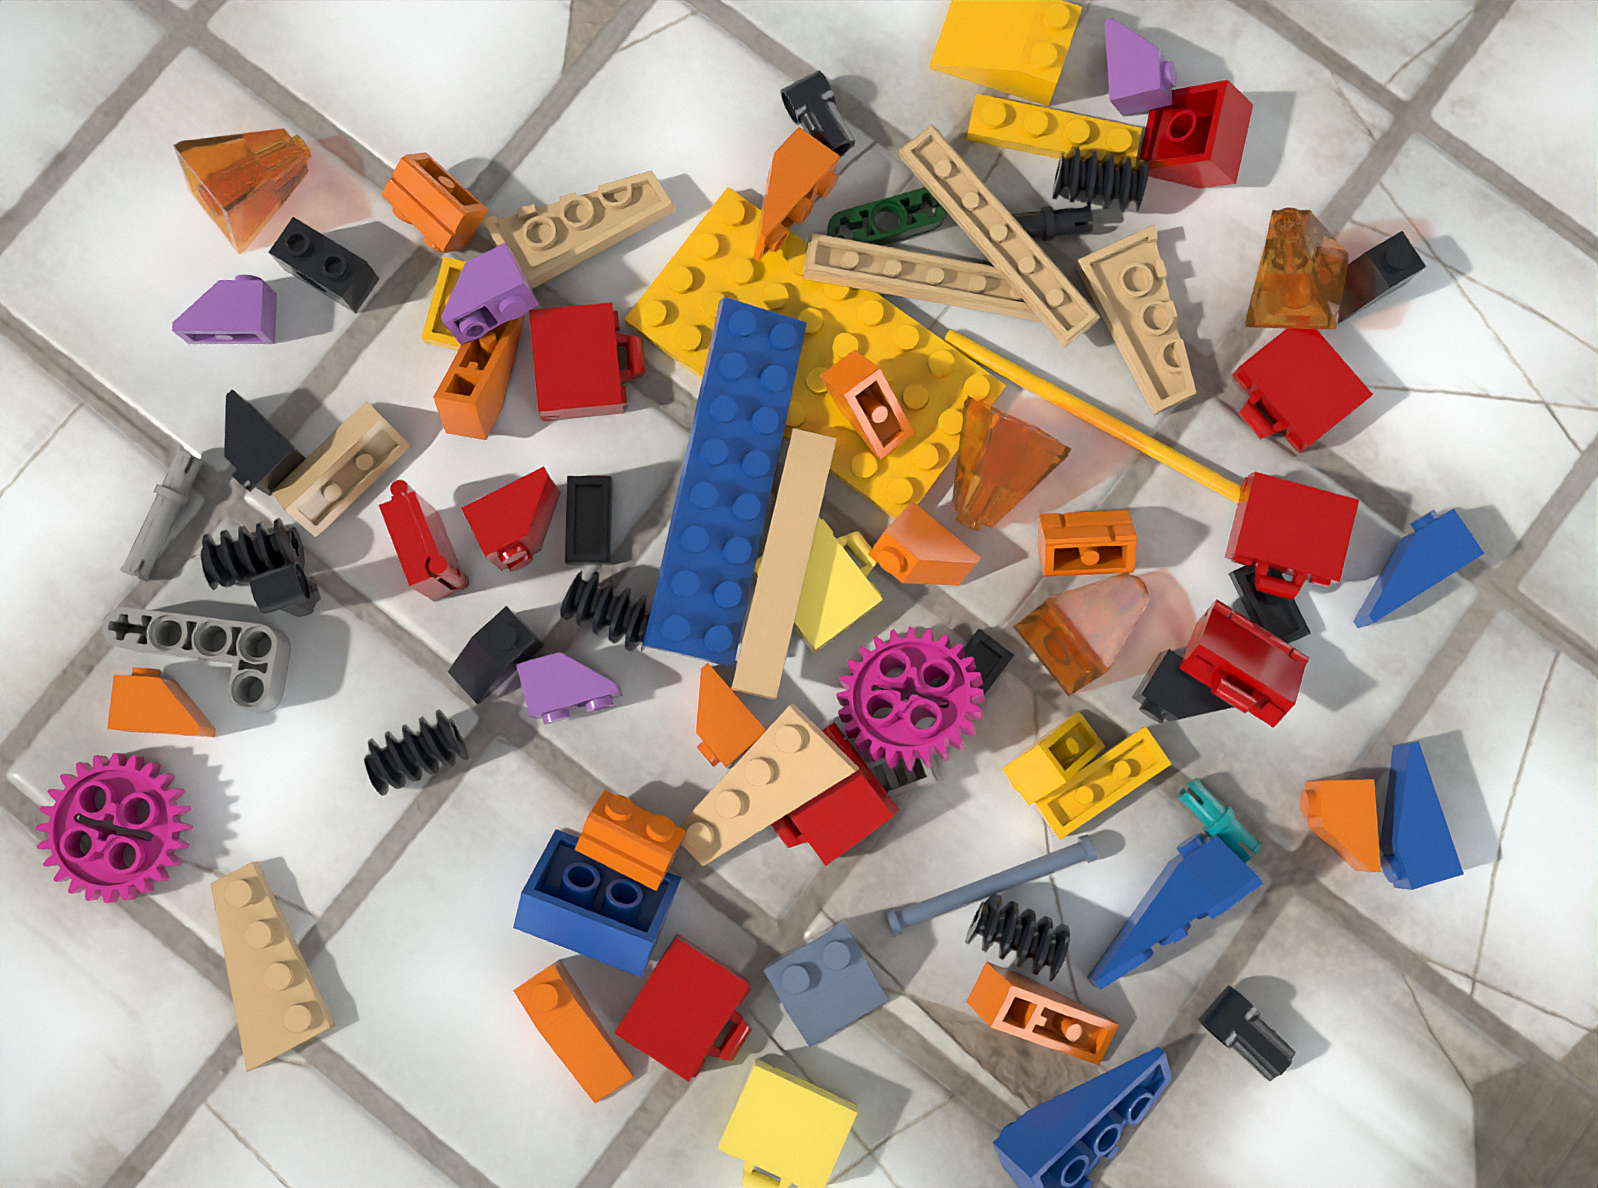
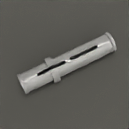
M177 449L176 456L162 485L157 484L153 491L157 493V496L120 571L133 577L135 575L138 579L148 582L149 575L182 506H188L191 498L187 497L205 461Z

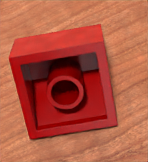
M1229 80L1172 90V105L1149 111L1138 162L1140 159L1148 162V177L1194 188L1236 184L1253 104Z
M543 466L461 509L485 557L501 571L506 568L509 571H516L529 565L534 560L532 555L541 551L561 492Z

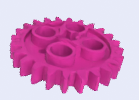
M909 627L906 638L900 639L897 632L893 629L890 631V642L884 643L879 637L875 636L873 637L875 650L871 652L864 647L859 648L863 659L861 663L848 660L847 665L853 676L846 675L839 678L842 687L847 691L836 694L839 704L844 706L838 710V715L843 723H847L844 730L848 738L856 737L854 743L858 751L862 752L870 747L869 755L873 762H877L886 754V761L891 769L895 767L899 758L904 759L908 771H912L915 759L922 758L925 766L931 768V755L937 753L944 761H947L949 757L946 747L952 745L959 750L964 749L960 737L961 733L970 736L976 734L974 725L970 720H981L983 718L981 708L976 705L985 702L984 692L978 688L983 685L980 672H973L976 669L974 658H964L965 651L961 643L950 649L949 635L944 634L935 642L930 628H927L922 638H917L913 627ZM891 669H905L904 673L898 677H886ZM945 677L949 679L941 687L928 686L935 678ZM876 687H879V688H883V689H884V690H875V691H873V689L876 688ZM949 704V706H948L947 708H941V707L938 706V705L943 706V705ZM878 709H893L885 718H873L874 713ZM932 717L936 719L935 724L929 728L919 729L915 727L917 722L923 718Z
M113 753L110 761L107 756H93V767L85 762L76 763L78 777L73 774L62 773L60 778L65 788L63 790L49 789L47 791L56 801L54 806H40L39 808L42 813L50 816L48 823L36 826V830L48 833L49 838L39 843L37 849H51L52 855L43 863L44 867L59 866L60 869L53 880L55 882H65L72 879L68 893H81L85 890V900L87 901L98 900L101 895L104 903L117 902L119 896L124 901L136 899L137 889L142 894L153 892L154 884L152 879L158 882L170 879L168 872L164 868L165 866L173 867L182 864L180 859L174 854L175 849H186L190 846L189 843L179 838L180 832L193 829V825L181 822L180 816L192 810L191 806H178L176 802L184 795L185 789H169L168 787L175 778L174 774L164 773L158 776L161 764L149 762L144 766L143 756L131 755L127 761L126 754ZM102 788L107 798L104 807L99 811L95 806L94 800L97 791ZM146 800L150 806V815L143 823L139 819L137 811L140 803ZM79 814L98 821H113V824L116 826L150 832L153 838L151 841H148L133 834H117V831L111 828L81 823L77 817ZM88 833L92 840V846L89 853L85 855L81 851L80 841L83 835ZM129 844L133 846L136 852V859L130 867L126 865L123 859L124 850Z

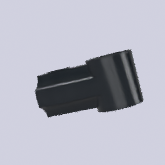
M820 70L780 90L783 104L790 118L796 125L801 124L805 132L840 157L844 156L849 149L855 146V138L835 106L836 101L832 88Z
M298 562L289 563L250 576V588L254 601L263 614L282 610L294 616L303 617L314 613V607L321 599L317 584L307 580L304 570Z
M1228 985L1197 1020L1217 1040L1229 1049L1232 1047L1262 1077L1271 1082L1288 1069L1296 1052L1259 1018L1261 1014L1251 1002Z

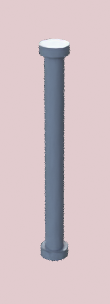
M1086 834L1078 837V843L896 912L891 908L885 910L884 913L893 937L902 934L901 929L988 897L993 893L1001 892L1086 860L1087 863L1096 861L1097 854L1091 839Z

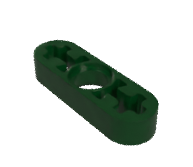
M923 187L837 212L828 222L827 236L845 239L843 235H836L839 234L840 226L847 224L849 230L859 229L853 232V241L881 246L938 229L944 223L947 211L927 188ZM928 201L930 207L937 206L934 217H928L924 211L918 212L921 209L922 202ZM904 206H908V214L915 213L912 214V224H907V212ZM883 211H890L897 215L899 225L891 231H885L876 225L875 217ZM865 217L868 218L867 226L871 236H866V228H862L863 218Z

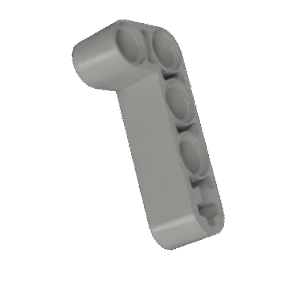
M130 607L115 608L104 617L102 634L110 645L140 653L232 664L228 686L229 696L237 707L255 712H269L281 703L288 671L291 643L288 637L279 630L258 623ZM136 625L147 628V636L127 633V629ZM180 625L182 629L181 639L177 644L171 646L169 634L175 626ZM224 630L227 635L226 644L221 650L216 652L213 648V639L218 632ZM269 635L272 643L271 649L267 655L260 658L257 654V644L261 638ZM260 679L264 685L263 695L259 700L252 702L249 697L250 686Z

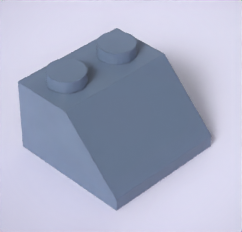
M843 919L765 964L763 968L786 1012L809 1047L888 1001L887 996Z

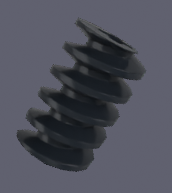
M1072 146L1066 157H1064L1063 151L1061 153L1056 170L1052 198L1057 200L1065 188L1068 189L1069 202L1071 203L1075 202L1080 192H1085L1086 206H1091L1097 195L1102 196L1103 209L1108 210L1113 200L1119 199L1121 213H1125L1131 202L1136 203V212H1138L1149 175L1148 162L1140 159L1132 170L1131 158L1123 156L1115 167L1114 155L1106 153L1098 164L1096 150L1090 149L1083 160H1081L1079 147Z
M280 518L274 520V532L269 533L263 522H258L256 524V536L254 537L251 536L247 527L240 526L238 528V540L234 541L227 529L220 532V544L218 545L209 533L204 534L202 538V568L206 581L213 590L217 589L219 584L226 588L232 587L236 580L243 584L249 583L251 575L293 562H298L304 569L305 556L299 533L294 527L287 529Z
M581 570L566 593L560 609V616L565 620H569L577 613L576 624L579 627H587L593 621L592 632L595 635L600 636L609 629L608 640L611 643H618L625 636L626 650L631 652L642 643V652L646 648L643 644L650 617V612L646 611L647 596L643 595L637 602L632 604L630 603L631 588L627 587L619 596L614 595V580L611 579L603 588L598 587V572L595 571L587 580L582 579L583 572Z
M440 709L435 711L436 725L431 726L424 717L419 718L420 732L416 734L407 724L402 725V740L398 741L390 731L385 732L386 746L383 748L374 739L368 740L369 754L365 755L364 764L373 787L381 796L387 795L389 784L395 789L403 788L406 784V777L412 782L421 780L423 776L422 768L430 775L438 773L439 761L446 767L454 766L456 763V753L463 760H468L469 755L458 728L453 720L448 719Z
M993 893L985 902H981L969 926L965 943L969 945L977 935L982 936V951L987 952L996 942L999 944V959L1004 960L1011 950L1016 951L1015 966L1020 968L1028 958L1033 959V974L1038 975L1045 966H1049V981L1054 980L1068 952L1070 940L1069 926L1061 923L1053 930L1052 918L1043 916L1036 923L1035 911L1029 908L1024 910L1018 917V903L1010 901L1001 909L1002 898L1001 895Z

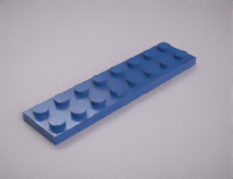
M727 297L719 301L644 639V647L723 666H734L807 322Z

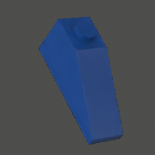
M1433 509L1410 523L1414 531L1401 538L1353 620L1357 628L1377 622L1485 554L1455 509L1439 516Z
M1419 741L1394 745L1391 756L1380 840L1384 856H1381L1380 862L1385 877L1389 882L1393 883L1394 888L1413 890L1464 875Z

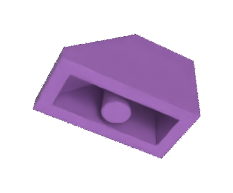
M1114 18L1105 20L1110 102L1123 117L1172 105V88L1177 86V73L1173 61H1167L1157 46Z
M237 275L235 280H218L172 322V331L188 344H275L277 294L264 280L254 275Z

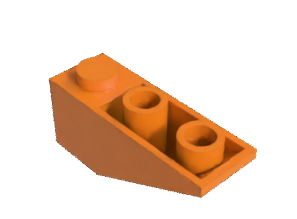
M800 127L774 152L766 179L753 257L758 262L770 249L774 252L780 249L789 235V228L795 222L801 225L810 215L814 207V201L819 196L823 199L826 198L838 181L835 171L840 156Z

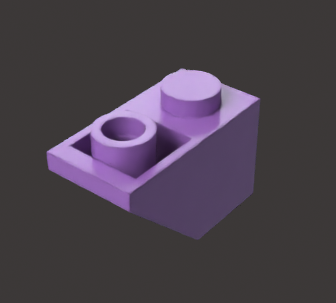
M505 242L465 263L441 315L444 325L461 345L470 340L481 338L487 331L509 320L517 319L523 316L526 311L539 305L522 266Z
M561 652L516 664L529 717L536 720L542 718L544 724L570 718L569 710L586 706L588 712L609 708L614 705L612 698L623 696L620 686Z

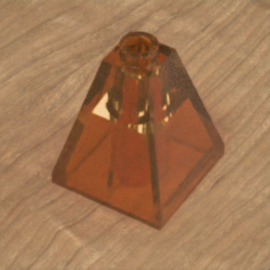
M285 128L183 140L173 145L189 192L238 254H241L249 247L307 175L308 167L306 160L312 157L303 139L297 134L291 137Z
M1292 207L1272 210L1258 258L1245 319L1246 328L1337 329L1349 263V253L1311 210H1298Z
M968 395L963 408L951 504L958 512L955 520L976 531H980L982 525L993 528L1068 457L1072 448L1043 429Z
M1122 573L1051 596L1018 622L1014 629L1069 697L1110 670L1150 601V598L1147 596L1148 590L1139 577L1129 573Z

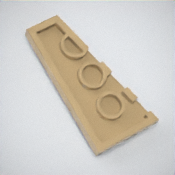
M795 704L787 707L679 825V827L686 830L681 845L702 866H705L860 768Z
M251 862L211 883L246 1072L335 1026L333 1018L258 862Z

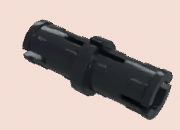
M1044 206L1037 212L1011 214L1031 238L1042 237L1044 241H1053L1054 236L1091 234L1093 225L1088 224V221H1093L1090 206L1053 210L1051 206Z

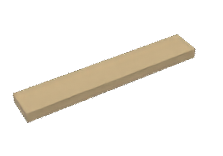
M933 124L899 150L901 160L1064 348L1099 321L1100 315Z
M816 233L809 234L803 279L1042 322L994 266Z
M793 428L731 690L773 700L777 698L837 438Z

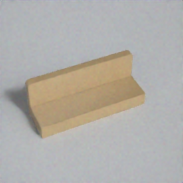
M365 402L272 491V494L282 508L316 538L400 458L411 445L368 402Z

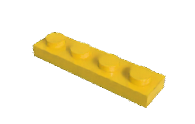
M976 94L966 140L1060 159L1062 151L1064 157H1066L1072 146H1077L1080 149L1081 160L1092 149L1097 152L1098 164L1106 153H1112L1114 155L1115 167L1123 156L1131 158L1133 170L1136 163L1142 127Z

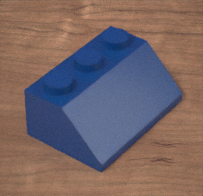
M555 829L521 892L513 928L642 978L658 942L682 877L667 872L658 890L655 891L576 851L575 847L579 838Z

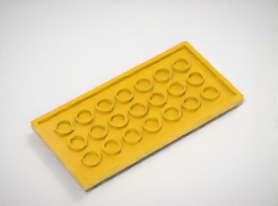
M727 187L624 318L625 324L702 380L718 305L722 298L727 297L807 322L782 439L790 444L793 428L837 438L829 473L895 520L912 501L919 505L1004 391L1006 385L878 293L803 279L807 243L791 231L779 250L774 252L770 249L759 262L753 259L761 210ZM853 350L859 352L881 369L915 433L881 460L875 456L839 411L820 378L822 373Z

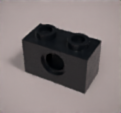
M292 217L268 252L286 272L355 314L380 279L366 260L295 217Z

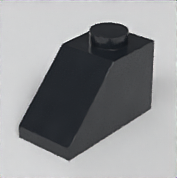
M1400 231L1363 253L1312 291L1336 326L1406 285L1425 269L1426 265L1404 232Z
M233 389L226 394L224 457L235 467L230 474L249 492L257 488L270 496L272 491L306 457L245 398Z
M505 606L471 637L447 672L472 700L479 705L517 670L516 664L528 661L545 644L513 610Z
M1170 649L1157 655L1132 696V699L1142 704L1139 710L1147 717L1159 723H1163L1164 720L1171 722L1235 708L1213 694L1210 687L1181 670L1179 667L1183 657Z

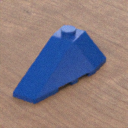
M1199 833L1192 835L1176 847L1179 854L1167 863L1087 976L1088 980L1093 986L1103 989L1146 962L1154 954L1151 946L1159 943L1160 946L1168 945L1171 942L1176 943L1188 935L1187 931L1191 928L1189 922L1196 918L1202 919L1207 916L1211 920L1216 918L1264 883L1218 836L1205 835L1201 837Z
M1156 1047L1026 1111L1015 1122L1006 1125L1000 1132L999 1137L992 1143L1004 1170L1017 1187L1091 1188L1094 1183L1088 1176L1103 1156L1112 1160L1120 1149L1116 1144L1128 1123L1132 1125L1139 1123L1173 1079L1165 1052L1161 1048Z

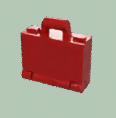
M612 302L529 310L537 404L541 420L550 422L560 419L623 414V406L628 405L626 386H621V384L643 376L646 373L642 338L616 333V331L620 330L618 310L613 311ZM618 346H626L628 370H620Z
M1305 315L1301 316L1240 365L1232 374L1234 379L1249 394L1248 399L1238 412L1240 417L1260 440L1281 432L1298 453L1312 445L1374 395ZM1255 403H1256V404L1260 407V409L1266 414V416L1272 421V423L1274 424L1273 426H1272V425L1269 423V421L1263 416V414L1257 409V407L1254 405Z
M1253 472L1248 477H1245L1242 482L1240 497L1224 558L1231 559V562L1245 566H1255V587L1257 591L1292 600L1300 591L1305 580H1308L1311 584L1329 587L1331 584L1340 582L1359 500L1263 473ZM1271 570L1293 576L1292 581L1269 576L1267 571Z
M404 480L394 481L390 487V492L394 495L391 496L392 500L378 506L409 586L434 602L455 594L457 590L466 589L469 585V578L460 569L439 512L424 500Z
M1216 599L1196 623L1179 668L1210 687L1213 694L1245 714L1249 712L1274 728L1296 704L1309 657L1296 648H1292L1291 645L1237 611H1232V608Z
M835 722L824 728L822 732L860 769L788 813V816L802 834L798 833L786 815L770 824L787 848L808 842L825 866L900 811L892 798L886 796L888 793L848 739L844 740L845 735Z
M676 934L616 1027L614 1034L689 1082L692 1076L696 1078L706 1062L704 1059L706 1055L726 1061H733L751 1033L752 1028L735 1009L738 1004L742 1005L751 990L749 980L683 936ZM728 1019H730L735 1024L721 1046L718 1047L713 1043Z

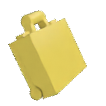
M818 517L793 629L801 639L803 638V642L813 655L877 608L883 600L879 590L872 581L869 582L867 576L877 564L868 555L872 550L868 542L859 531L835 538L834 532L824 519L821 520L820 517ZM846 545L849 546L864 567L858 568L844 550ZM763 555L756 560L753 574L756 580L758 578Z
M756 1058L721 1135L718 1149L745 1161L742 1186L746 1188H788L791 1183L799 1188H825L858 1113L857 1105L841 1097L838 1098L837 1095L777 1067L773 1068L772 1065ZM754 1165L780 1177V1181L753 1170Z

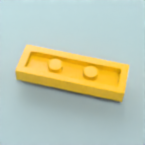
M1141 727L1085 765L1066 783L1033 804L1055 837L1061 840L1170 766L1171 762L1147 727Z

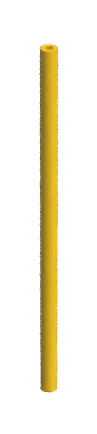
M950 328L945 336L944 341L967 358L1238 504L1241 485Z

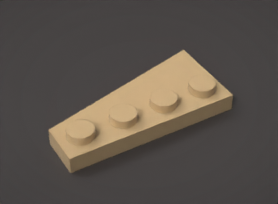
M651 170L599 185L598 191L577 196L576 192L560 196L559 202L536 208L535 204L518 208L517 214L498 219L497 215L486 217L483 223L496 246L504 242L507 244L522 266L531 288L534 289L675 211L671 200Z
M1155 224L1080 258L1075 264L1154 416L1191 399L1196 394L1184 341L1180 339L1176 324L1178 316L1174 300L1171 301L1165 279L1167 272L1164 260L1160 259L1156 243L1158 236Z

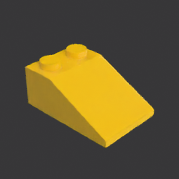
M952 0L929 68L1049 107L1082 6L1063 0Z

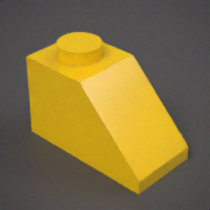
M1077 711L1022 751L1004 766L1002 770L1010 779L1013 788L1021 794L1030 806L1066 783L1106 746L1080 711Z

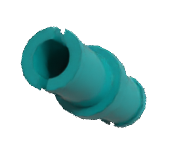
M1198 778L1193 779L1187 785L1199 796V800H1195L1184 787L1181 789L1177 799L1204 824L1202 829L1208 836H1218L1244 863L1252 857L1239 845L1240 842H1243L1255 855L1258 853L1262 843L1256 840L1235 818L1236 812L1229 805L1223 806Z

